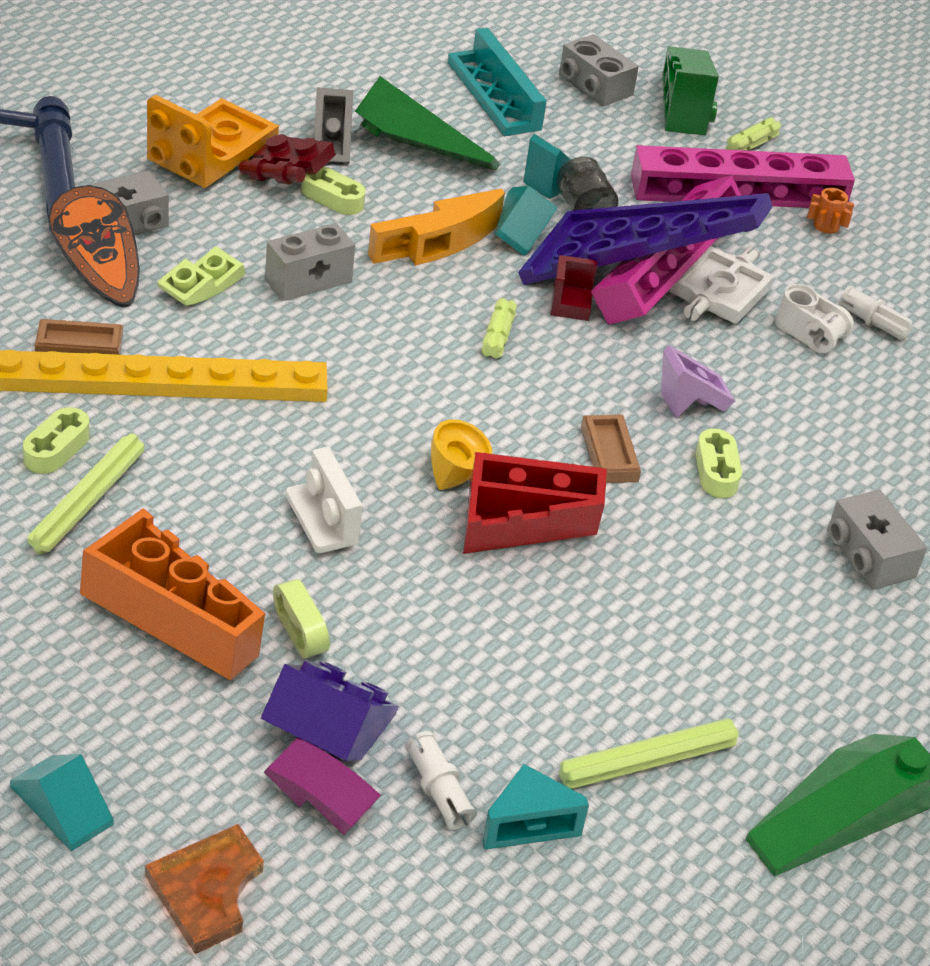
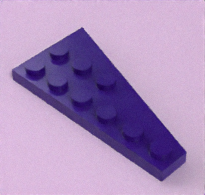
M769 193L567 211L518 273L523 285L555 278L559 255L596 260L597 267L731 234L752 231L759 228L773 206Z

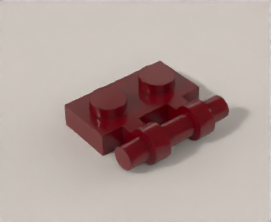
M284 134L270 137L266 144L254 154L255 158L251 161L242 160L239 165V171L242 175H249L252 180L265 181L271 178L275 179L277 183L290 185L293 182H303L306 173L315 175L336 156L332 142L318 141L314 138L287 137Z

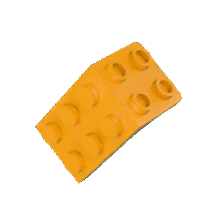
M153 95L147 100V159L203 188L208 187L240 165L242 160H247L266 144L270 137L279 134V125L223 98L198 114H194L158 95Z

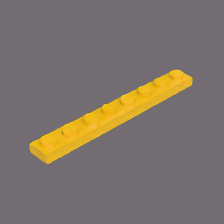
M0 350V391L327 402V362Z

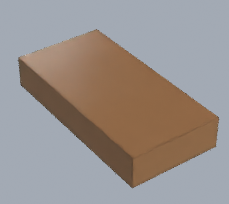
M40 319L35 341V352L56 351L61 353L120 355L123 325Z
M622 414L583 416L581 429L592 466L607 468L606 483L639 482L641 469L624 416Z

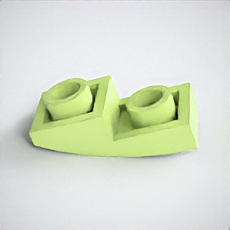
M215 246L195 264L185 258L158 280L157 284L160 289L185 306L219 294L246 274L244 264Z

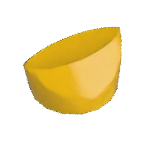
M449 419L440 422L435 428L431 441V462L439 490L460 485L471 479L475 452L493 453L488 438L474 425L462 420Z

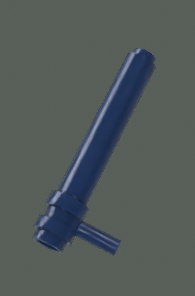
M47 96L40 99L33 108V113L0 109V124L34 128L36 141L40 145L47 216L49 215L52 203L61 193L75 187L70 140L72 138L70 112L67 105L55 96Z

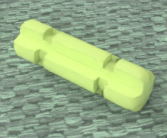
M768 117L729 137L726 149L749 151L777 137L780 134L779 128H781V123L779 121L776 122L773 117Z
M500 298L496 301L495 311L492 313L487 334H485L482 342L483 347L481 351L484 356H492L495 359L502 356L505 348L504 345L507 342L512 327L511 323L516 315L517 304L514 300L507 301L505 298Z

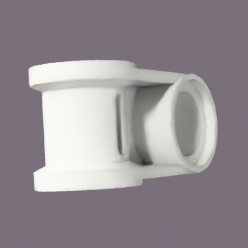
M791 284L786 287L775 318V324L778 329L795 337L818 353L831 351L835 347L837 340L850 335L854 328L853 318L844 307L834 304L816 293L811 287L803 284ZM834 316H837L834 321L831 320Z

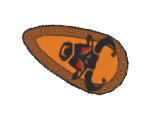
M92 185L73 187L61 193L52 203L48 215L51 235L61 253L77 274L101 297L120 307L131 305L135 300L139 287L140 266L134 230L125 205L117 195L105 188Z

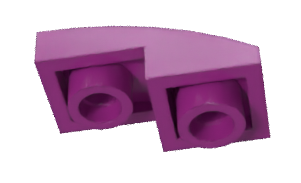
M296 738L263 772L299 807L308 800L343 835L381 796L371 785L342 762L300 738Z

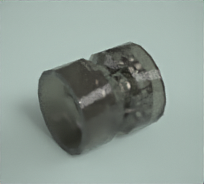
M580 156L571 159L559 170L556 178L557 187L563 198L567 201L571 211L618 206V195L595 159Z

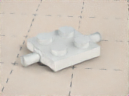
M710 246L670 288L669 292L690 303L684 309V314L688 319L692 316L691 320L695 321L704 311L708 310L724 320L737 324L772 288L775 276L757 268L753 264L760 257L759 250L756 247L752 250L753 246H748L740 255H734Z

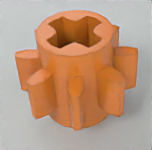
M826 188L821 192V196L818 194L812 195L807 218L814 219L813 225L817 230L829 234L836 233L840 230V226L849 227L855 204L848 202V195L844 191L837 188Z

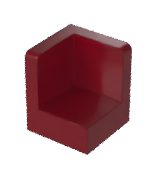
M559 255L550 316L589 321L592 305L591 291L593 290L597 270L596 260Z

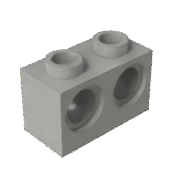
M592 34L563 45L559 74L604 107L633 96L639 66Z

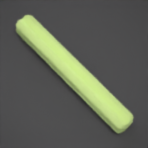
M131 433L128 436L122 437L28 535V544L34 548L36 553L44 554L51 551L144 452V443L139 441L137 435Z
M726 718L563 760L560 763V770H558L559 777L563 785L573 789L735 746L739 732L733 721Z

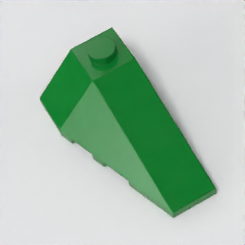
M379 76L355 110L363 119L360 126L375 137L382 133L389 139L493 170H497L501 165L493 155L381 76Z
M872 734L840 747L828 756L747 833L746 841L775 877L929 810L930 753L916 737Z

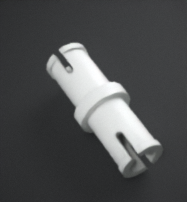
M423 731L417 733L416 737L421 746L417 747L414 739L410 738L405 744V749L412 757L422 776L420 784L426 795L433 796L445 818L447 827L451 830L463 828L466 824L460 815L464 814L471 823L475 819L477 812L474 806L470 804L459 784L461 775L454 764L447 762L436 742L433 732Z

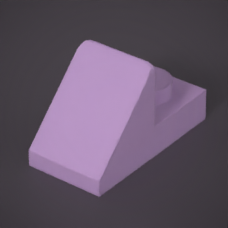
M670 345L663 350L661 393L674 417H679L695 400L704 406L711 404L723 412L735 402L720 374Z

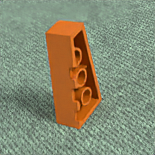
M144 508L83 550L80 594L228 680H232L259 657L265 612L226 579L217 580L208 572L209 564L199 555L191 557L179 547L180 539L169 529L159 530L153 524L154 516Z

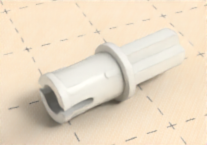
M852 285L848 286L842 293L840 298L846 301L840 300L838 306L844 307L847 311L865 320L866 326L871 327L874 325L899 340L906 339L912 331V320L887 307L885 300H875Z

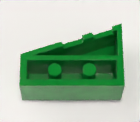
M667 47L662 72L665 131L706 136L709 122H715L717 102H714L719 75L708 51Z

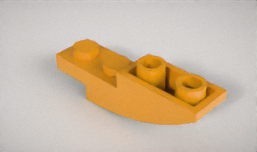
M501 188L434 201L433 212L373 223L370 226L368 256L374 264L409 257L416 266L460 252L482 240L497 227L503 209L505 192Z

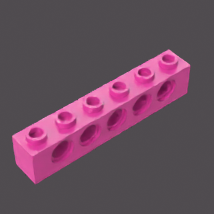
M636 145L631 170L636 200L681 201L695 186L732 175L741 196L769 193L772 206L809 208L812 195L818 194L821 196V192L826 188H837L844 191L848 195L849 202L855 182L847 156L831 154Z
M732 175L695 186L681 201L741 196V193ZM718 238L637 257L629 261H621L591 291L607 324L610 325L645 316Z

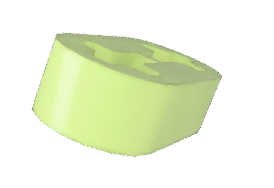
M325 166L315 175L306 173L305 179L301 184V192L307 198L346 215L357 214L364 209L366 189L361 183Z
M62 408L55 411L33 430L23 441V461L26 468L38 474H47L62 467L89 440L90 428L87 413L78 408Z
M707 429L700 434L695 453L700 484L703 490L711 496L729 498L738 491L742 476L737 444L730 433L721 429Z
M295 579L275 585L273 588V600L277 614L301 657L308 658L329 651L330 639L326 623L301 580Z

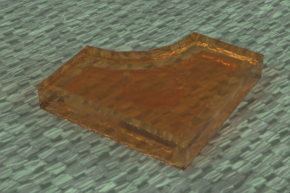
M236 824L146 864L145 877L193 952L197 954L243 932V918L237 906L238 897L246 884L263 872L264 860L239 824Z

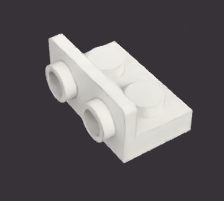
M330 447L312 450L311 469L306 471L307 483L288 487L286 489V498L315 552L323 553L359 544L363 505Z

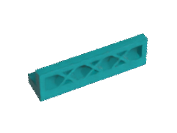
M488 27L475 30L473 50L448 53V64L504 137L542 130L547 100ZM475 62L478 67L476 68L464 63ZM477 79L489 82L492 85L490 86L477 82ZM491 98L505 101L506 105L492 101ZM506 116L520 121L509 123L506 120Z

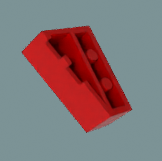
M475 452L469 489L463 554L597 535L605 505L607 468Z

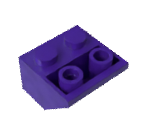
M304 660L302 665L284 664L260 719L345 761H356L363 759L394 718L399 706L386 700L389 692L365 681L358 684L350 680H344L347 672L337 666L324 661H320L317 664Z

